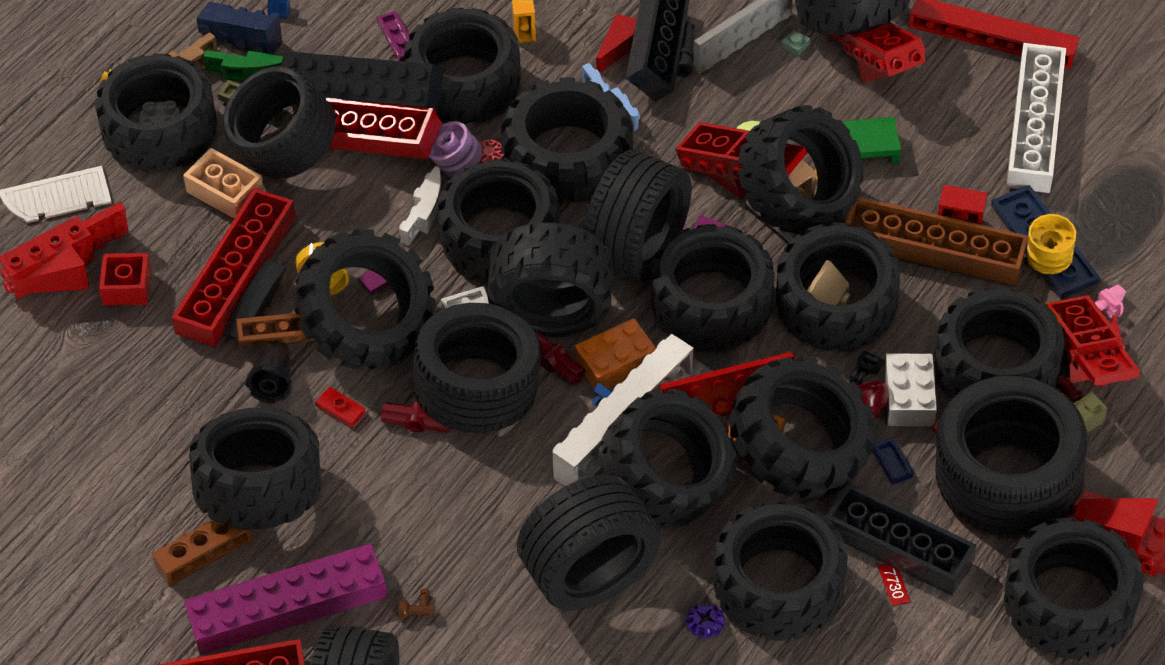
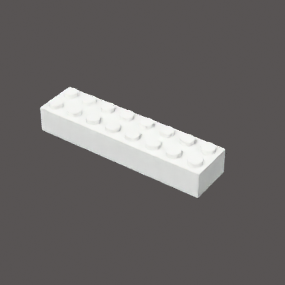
M1023 43L1006 188L1021 189L1030 185L1034 191L1050 193L1066 48Z
M673 334L666 340H662L658 344L657 349L652 354H648L637 369L631 370L627 379L622 384H617L613 392L607 398H603L598 407L592 413H588L583 422L577 428H573L562 443H558L554 447L552 452L554 479L567 486L578 480L593 476L602 467L599 465V448L604 443L601 439L608 426L637 397L641 398L646 392L659 389L660 384L691 377L693 375V347Z

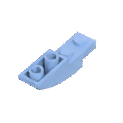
M590 63L583 65L582 81L585 83L587 79L601 85L604 92L608 90L613 92L623 103V107L629 112L633 123V130H638L640 114L636 108L631 106L627 95L622 94L618 87L611 90L608 83H604L601 79L599 71L597 69L594 70Z

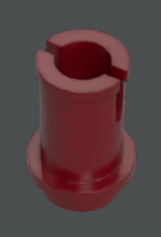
M1068 377L1060 379L1058 381L1059 384H1056V387L1073 403L1083 398V392L1077 390Z

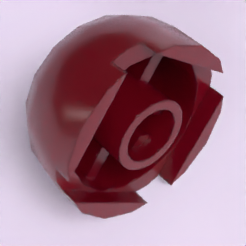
M879 380L857 385L864 393L862 402L864 405L870 404L874 419L878 418V413L886 408L889 401L886 380H883L881 384Z

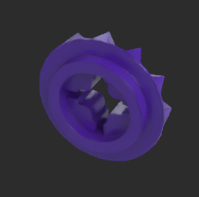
M705 602L698 605L696 603L692 609L688 610L686 615L688 630L701 638L716 636L722 631L725 624L723 610H719L716 604L709 605ZM710 614V621L706 620L700 625L701 617H706V615Z

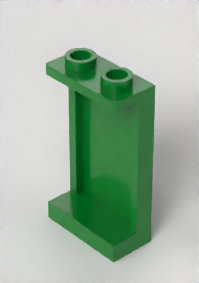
M894 117L842 121L850 130L852 139L857 142L861 152L860 158L889 156L891 164H900L901 146Z

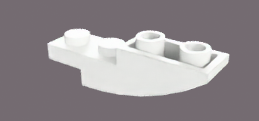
M435 166L431 173L426 174L423 184L414 191L413 199L415 206L412 207L406 221H403L399 227L402 244L409 246L419 231L428 234L438 215V201L442 192L440 169L438 166Z

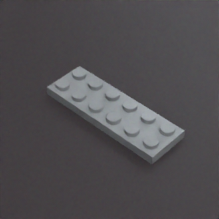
M756 0L694 40L693 70L701 74L717 62L726 59L737 49H741L751 40L758 38L760 34L768 29H772L780 21L787 19L792 14L793 0Z

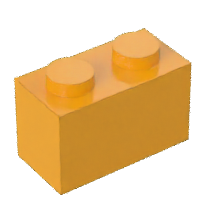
M512 0L513 30L518 38V43L536 41L533 0Z

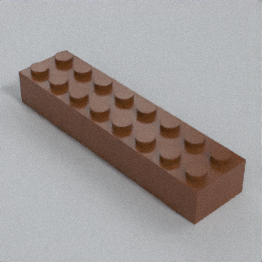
M859 197L856 204L851 207L845 222L851 224L854 228L861 226L873 231L878 239H884L892 248L896 258L1013 286L1017 285L1028 242L1027 235Z

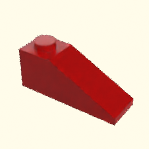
M616 14L596 57V69L599 73L631 51L637 18Z

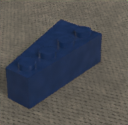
M208 2L196 17L200 33L206 35L210 32L215 36V39L240 49L274 55L283 43L279 14L277 13L265 15L264 11L260 10L254 13L248 12L247 8L243 7L237 10L233 9L231 5Z

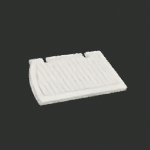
M102 166L0 190V198L5 207L14 216L26 222V224L39 221L38 216L45 215V219L87 210V205L92 203L94 208L112 204Z

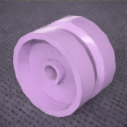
M448 122L440 127L429 157L437 164L444 175L453 177L456 173L462 174L465 167L480 161L482 146L461 122Z

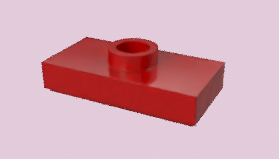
M330 386L315 401L316 407L351 428L366 413L365 407Z

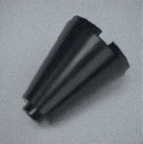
M278 341L271 342L248 373L245 386L249 388L253 398L271 404L275 403L276 400H286L290 395L292 389L290 351L286 344Z

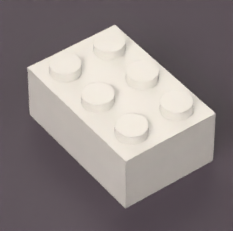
M886 354L884 376L889 393V401L886 406L887 426H932L935 424L937 409L933 354Z

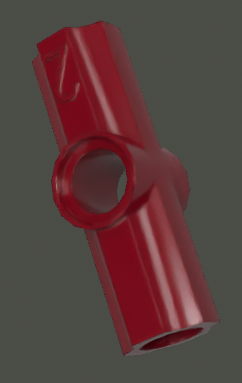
M535 331L534 333L540 342V363L543 368L550 373L555 371L571 385H577L581 382L586 374V369L569 356L568 351L560 343L553 344L538 331Z
M390 402L383 404L381 422L405 426L407 430L421 433L425 429L444 433L451 432L450 428L439 424L427 415L418 402H414L410 406Z

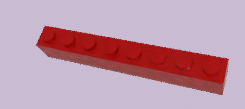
M915 0L909 19L910 28L1022 56L1023 43L1066 48L1064 67L1071 69L1080 39L1078 36L936 0Z

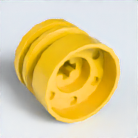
M1047 214L1035 219L1029 227L1026 258L1029 265L1043 274H1057L1066 270L1073 261L1076 241L1074 225L1067 218L1056 214Z

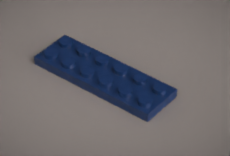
M1030 185L991 201V207L1010 232L1027 236L1029 234V227L1035 219L1051 214ZM1076 245L1074 247L1073 261L1066 270L1057 274L1042 273L1060 299L1098 284L1100 281L1099 275Z

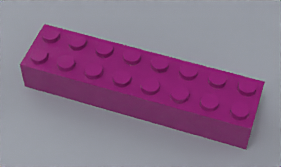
M370 543L184 600V604L199 654L202 655L387 598V591L383 574Z

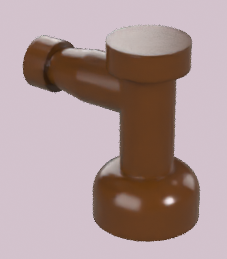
M428 589L420 591L419 605H409L407 600H399V619L405 620L409 615H428V618H433L434 603H429L430 591Z

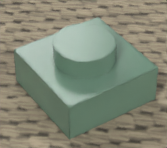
M793 29L781 41V47L799 56L810 45L811 39Z

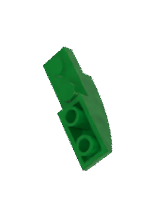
M206 50L203 56L207 71L222 73L223 80L244 82L247 78L263 69L281 66L283 58L280 55L248 51L245 57Z

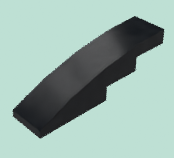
M268 259L264 261L234 309L223 332L226 336L237 340L236 320L261 317L265 307L269 308L286 271V266Z

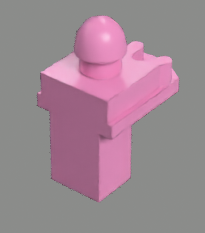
M1119 284L1110 289L1106 288L1099 293L1095 304L1109 319L1112 318V315L1120 317L1124 309L1121 301H1123L1126 291Z

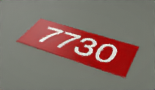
M888 564L878 565L891 605L911 602L900 571Z

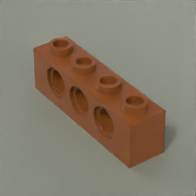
M296 313L236 320L238 348L269 345L271 342L276 341L293 343L313 341L314 339L307 340L298 325L302 320L301 316Z
M213 520L204 523L196 530L180 536L176 541L162 546L152 553L155 567L168 586H171L253 540L251 529H237L226 524L221 525Z

